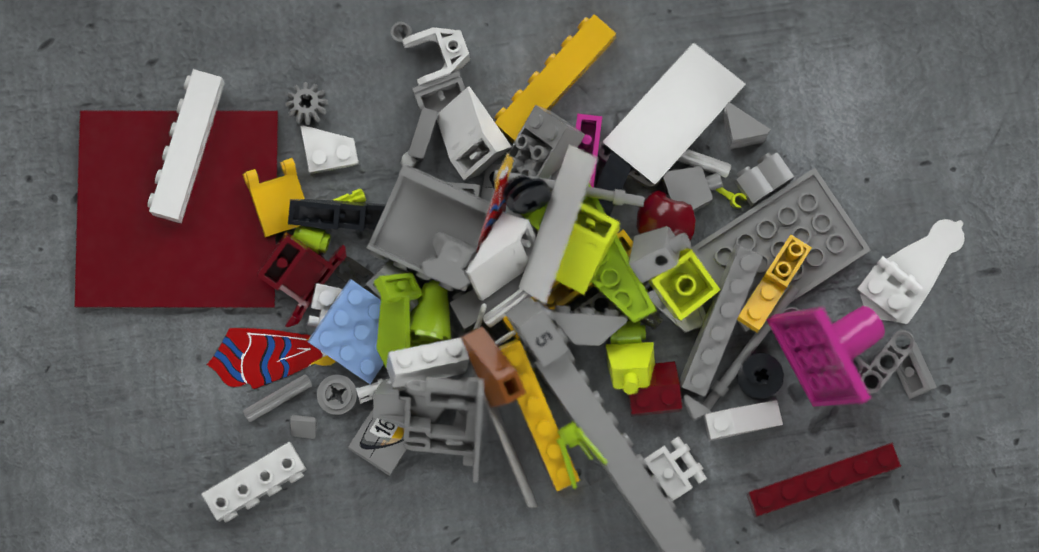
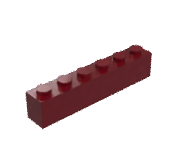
M892 442L750 491L746 495L754 518L895 470L901 467Z

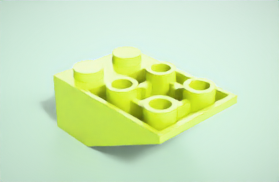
M581 203L554 280L584 295L620 229V223Z

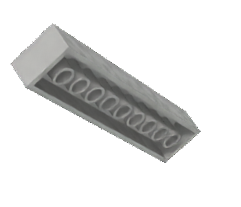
M568 350L545 367L538 361L535 362L536 371L571 422L575 421L586 437L608 461L607 465H604L597 458L659 551L706 552L699 539L693 540L688 533L692 529L683 517L679 519L674 511L677 507L669 496L664 498L659 491L662 485L655 475L650 477L645 469L648 465L640 454L635 455L631 450L633 443L626 433L620 434L616 428L619 423L612 412H605L602 407L604 406V401L597 391L592 393L588 387L590 381L582 369L577 371L574 367L576 360L571 352Z

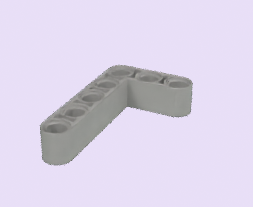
M788 307L782 313L801 310L796 307ZM897 331L870 364L860 356L854 358L859 364L857 372L864 385V379L867 375L873 374L879 379L878 385L874 388H869L865 385L868 393L878 392L913 349L915 340L909 331ZM900 335H906L911 340L910 345L905 349L899 348L896 345V339ZM883 355H891L894 358L895 363L891 368L881 366L880 359Z

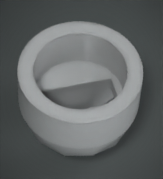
M397 22L391 28V36L394 40L403 42L404 37L398 28H403L406 37L412 35V30L408 24Z

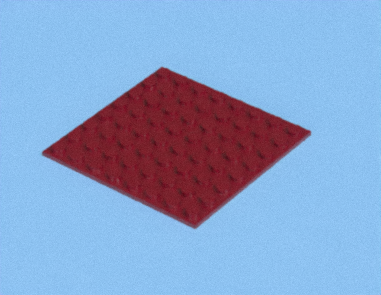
M80 110L74 307L275 308V289L257 277V272L275 248L276 234L268 237L264 236L243 174L255 169L259 183L277 178L278 111H216L182 223L153 216L149 212L150 208L147 205L151 193L155 194L157 184H155L156 174L159 169L162 170L165 162L162 160L163 151L166 146H170L172 139L169 136L173 122L177 123L179 113L177 111Z

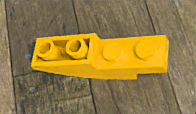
M790 234L740 312L737 320L758 333L812 247Z

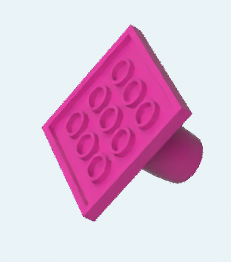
M861 306L831 324L823 307L774 314L766 319L813 407L864 403L871 398L851 360L872 347L885 335L884 325L873 309L868 306Z

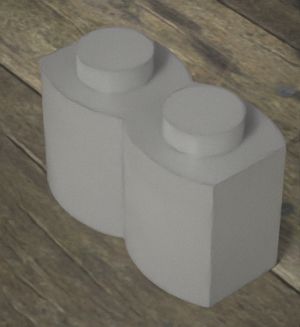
M778 152L773 155L770 153L765 154L758 159L757 162L759 164L752 169L747 166L737 173L739 178L736 179L735 184L741 193L746 196L751 207L790 183L794 178V175Z

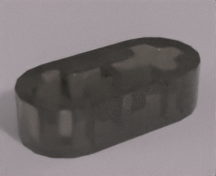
M348 256L341 263L346 264L349 262V268L354 271L353 275L346 271L341 274L339 266L334 270L336 276L347 283L351 279L360 286L361 282L356 278L357 275H360L362 278L370 276V279L374 275L367 268ZM365 285L363 287L370 293L373 291L369 286Z

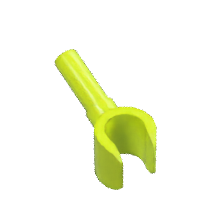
M722 187L715 189L729 199L730 205L735 209L741 208L740 205L735 203L736 196L744 201L747 200L746 196L742 193L733 194Z

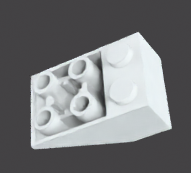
M470 86L438 113L437 121L449 159L463 180L480 175L512 147Z
M502 212L499 219L494 222L490 234L481 243L479 252L474 260L469 263L466 271L479 300L483 301L524 272L536 239L529 220Z

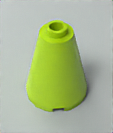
M430 280L429 283L423 285L421 289L423 295L417 299L418 304L412 309L410 314V348L451 340L448 290L441 287L438 280Z

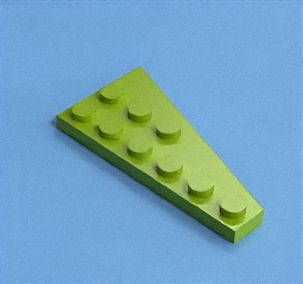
M584 196L581 203L605 214L597 198ZM548 203L537 211L520 215L524 219L529 220L530 225L539 231ZM616 235L591 283L635 323L655 313L656 308L644 285L630 267V259Z

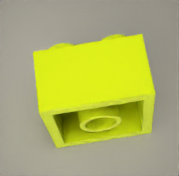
M688 248L680 251L678 264L675 267L647 280L672 316L680 321L720 291V288L700 260Z

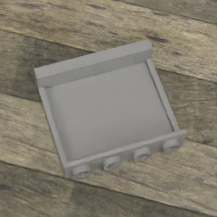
M404 164L366 248L371 250L370 255L381 260L387 257L394 261L393 265L403 270H407L408 267L417 271V276L430 281L431 277L421 273L420 269L426 257L436 254L433 245L435 234L443 232L477 247L491 202ZM443 282L439 283L441 287L453 291L455 288Z

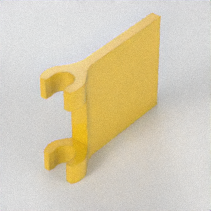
M293 158L280 162L285 176L259 183L255 169L243 174L265 237L298 226L288 224L290 199H305Z

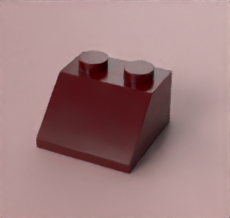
M675 361L655 363L650 386L638 388L636 393L628 394L631 417L680 412L682 410L680 384Z

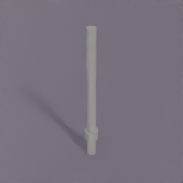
M495 170L493 180H496L499 170ZM510 172L508 182L522 174ZM540 178L546 181L549 190L554 189L555 180ZM588 186L584 195L586 197L613 201L612 204L621 206L624 203L643 207L645 199L642 196L626 194L624 190L615 189V191Z
M791 285L773 308L768 318L774 314L782 313L799 290ZM767 320L759 332L753 335L720 381L717 380L711 387L713 390L703 402V406L711 410L720 396L724 397L729 390L727 387L738 374L745 360L752 355L771 328Z

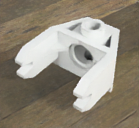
M433 27L403 39L405 48L427 41L438 43L445 62L441 70L417 79L418 85L457 72L470 60L461 30ZM453 46L457 47L455 50L450 49Z

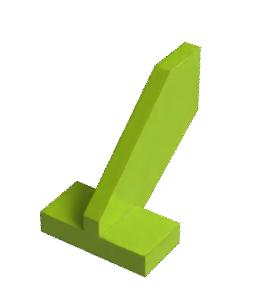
M413 273L379 276L373 281L381 296L376 349L385 367L389 352L410 348L409 300L418 299L423 295Z

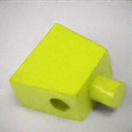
M654 342L620 345L606 344L607 367L613 388L623 389L627 394H634L638 391V388L650 386L655 366Z

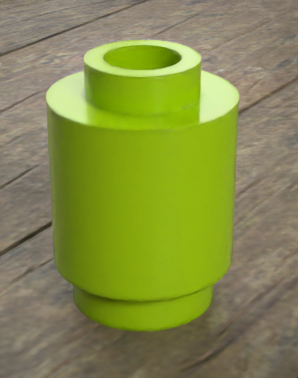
M297 226L293 237L317 254L320 252L325 254L331 240V234L326 233V230L316 227Z
M627 321L610 336V343L617 345L641 343V340H646L645 325H640V321L635 323Z

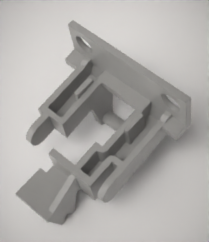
M426 377V381L411 380L407 382L406 391L408 393L427 396L426 406L458 409L453 426L431 423V418L410 416L411 397H399V387L393 388L392 383L388 384L387 380H382L376 391H374L373 419H381L404 428V447L408 450L464 455L463 465L473 466V483H478L483 379L462 377L457 381Z

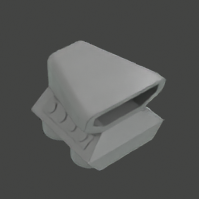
M437 232L433 238L436 254L424 259L420 272L447 285L466 291L470 283L466 273V266L476 257L477 247L443 232Z

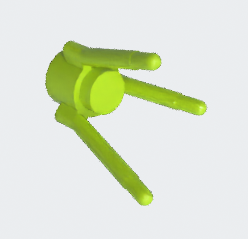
M573 421L557 431L560 438L556 441L561 448L572 488L576 489L577 484L567 452V444L570 448L578 444L589 460L594 459L590 452L591 450L604 465H607L608 461L586 437L582 429Z

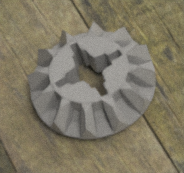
M328 376L320 383L317 389L318 403L327 413L334 415L349 412L356 403V387L346 376ZM331 386L338 391L347 389L341 395L343 404L340 401L338 402L337 399L328 402L333 395Z

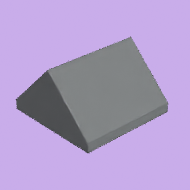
M730 102L727 103L722 117L729 150L764 143L771 129Z

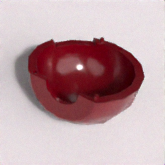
M656 191L651 193L644 199L643 207L640 206L637 211L636 227L639 234L667 226L671 228L675 236L685 233L689 241H691L695 233L696 219L693 207L686 202L669 199L663 192Z

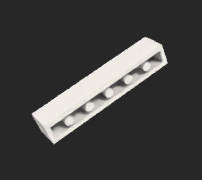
M193 69L192 75H188L185 80L184 89L187 91L184 99H180L177 106L179 117L177 123L173 122L169 136L172 137L170 146H166L163 151L162 160L165 162L162 170L159 169L156 174L155 184H157L155 194L151 193L147 206L150 208L149 212L153 216L182 223L225 82L220 76Z

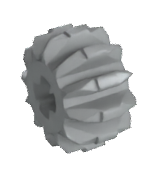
M307 82L303 83L302 90H300L299 86L295 85L296 94L289 92L287 96L292 101L285 103L287 108H292L288 112L289 116H296L297 123L302 122L303 118H305L306 124L310 125V118L314 117L316 122H319L320 118L317 114L325 115L326 110L322 106L328 105V100L322 99L325 96L324 90L317 92V84H313L309 89ZM307 99L308 102L311 103V106L309 108H306V106L303 105V100Z

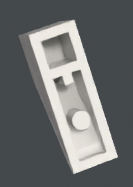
M777 400L705 414L703 417L709 441L783 425Z

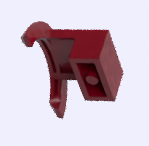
M285 232L257 272V277L277 291L280 289L298 302L291 312L285 327L297 325L301 321L305 311L312 302L315 283L325 284L334 270L347 257L346 246L341 245L327 261L288 232Z

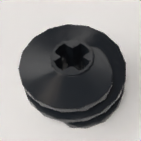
M519 175L506 184L503 190V198L509 210L518 214H527L539 210L550 201L552 195L545 180L540 178L531 179L526 175Z
M753 354L745 360L743 366L739 369L738 384L741 390L753 399L770 398L779 391L783 384L784 372L782 365L769 354ZM765 372L764 377H767V380L756 381L757 376H754V373Z

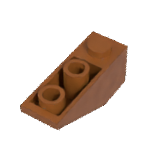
M483 327L460 337L478 379H483V391L490 407L508 404L526 394L517 370Z

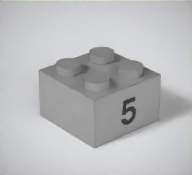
M529 296L504 313L528 352L543 367L569 350L565 344V341L568 340L560 327L557 328L553 322L555 320L554 316L540 301L535 302Z

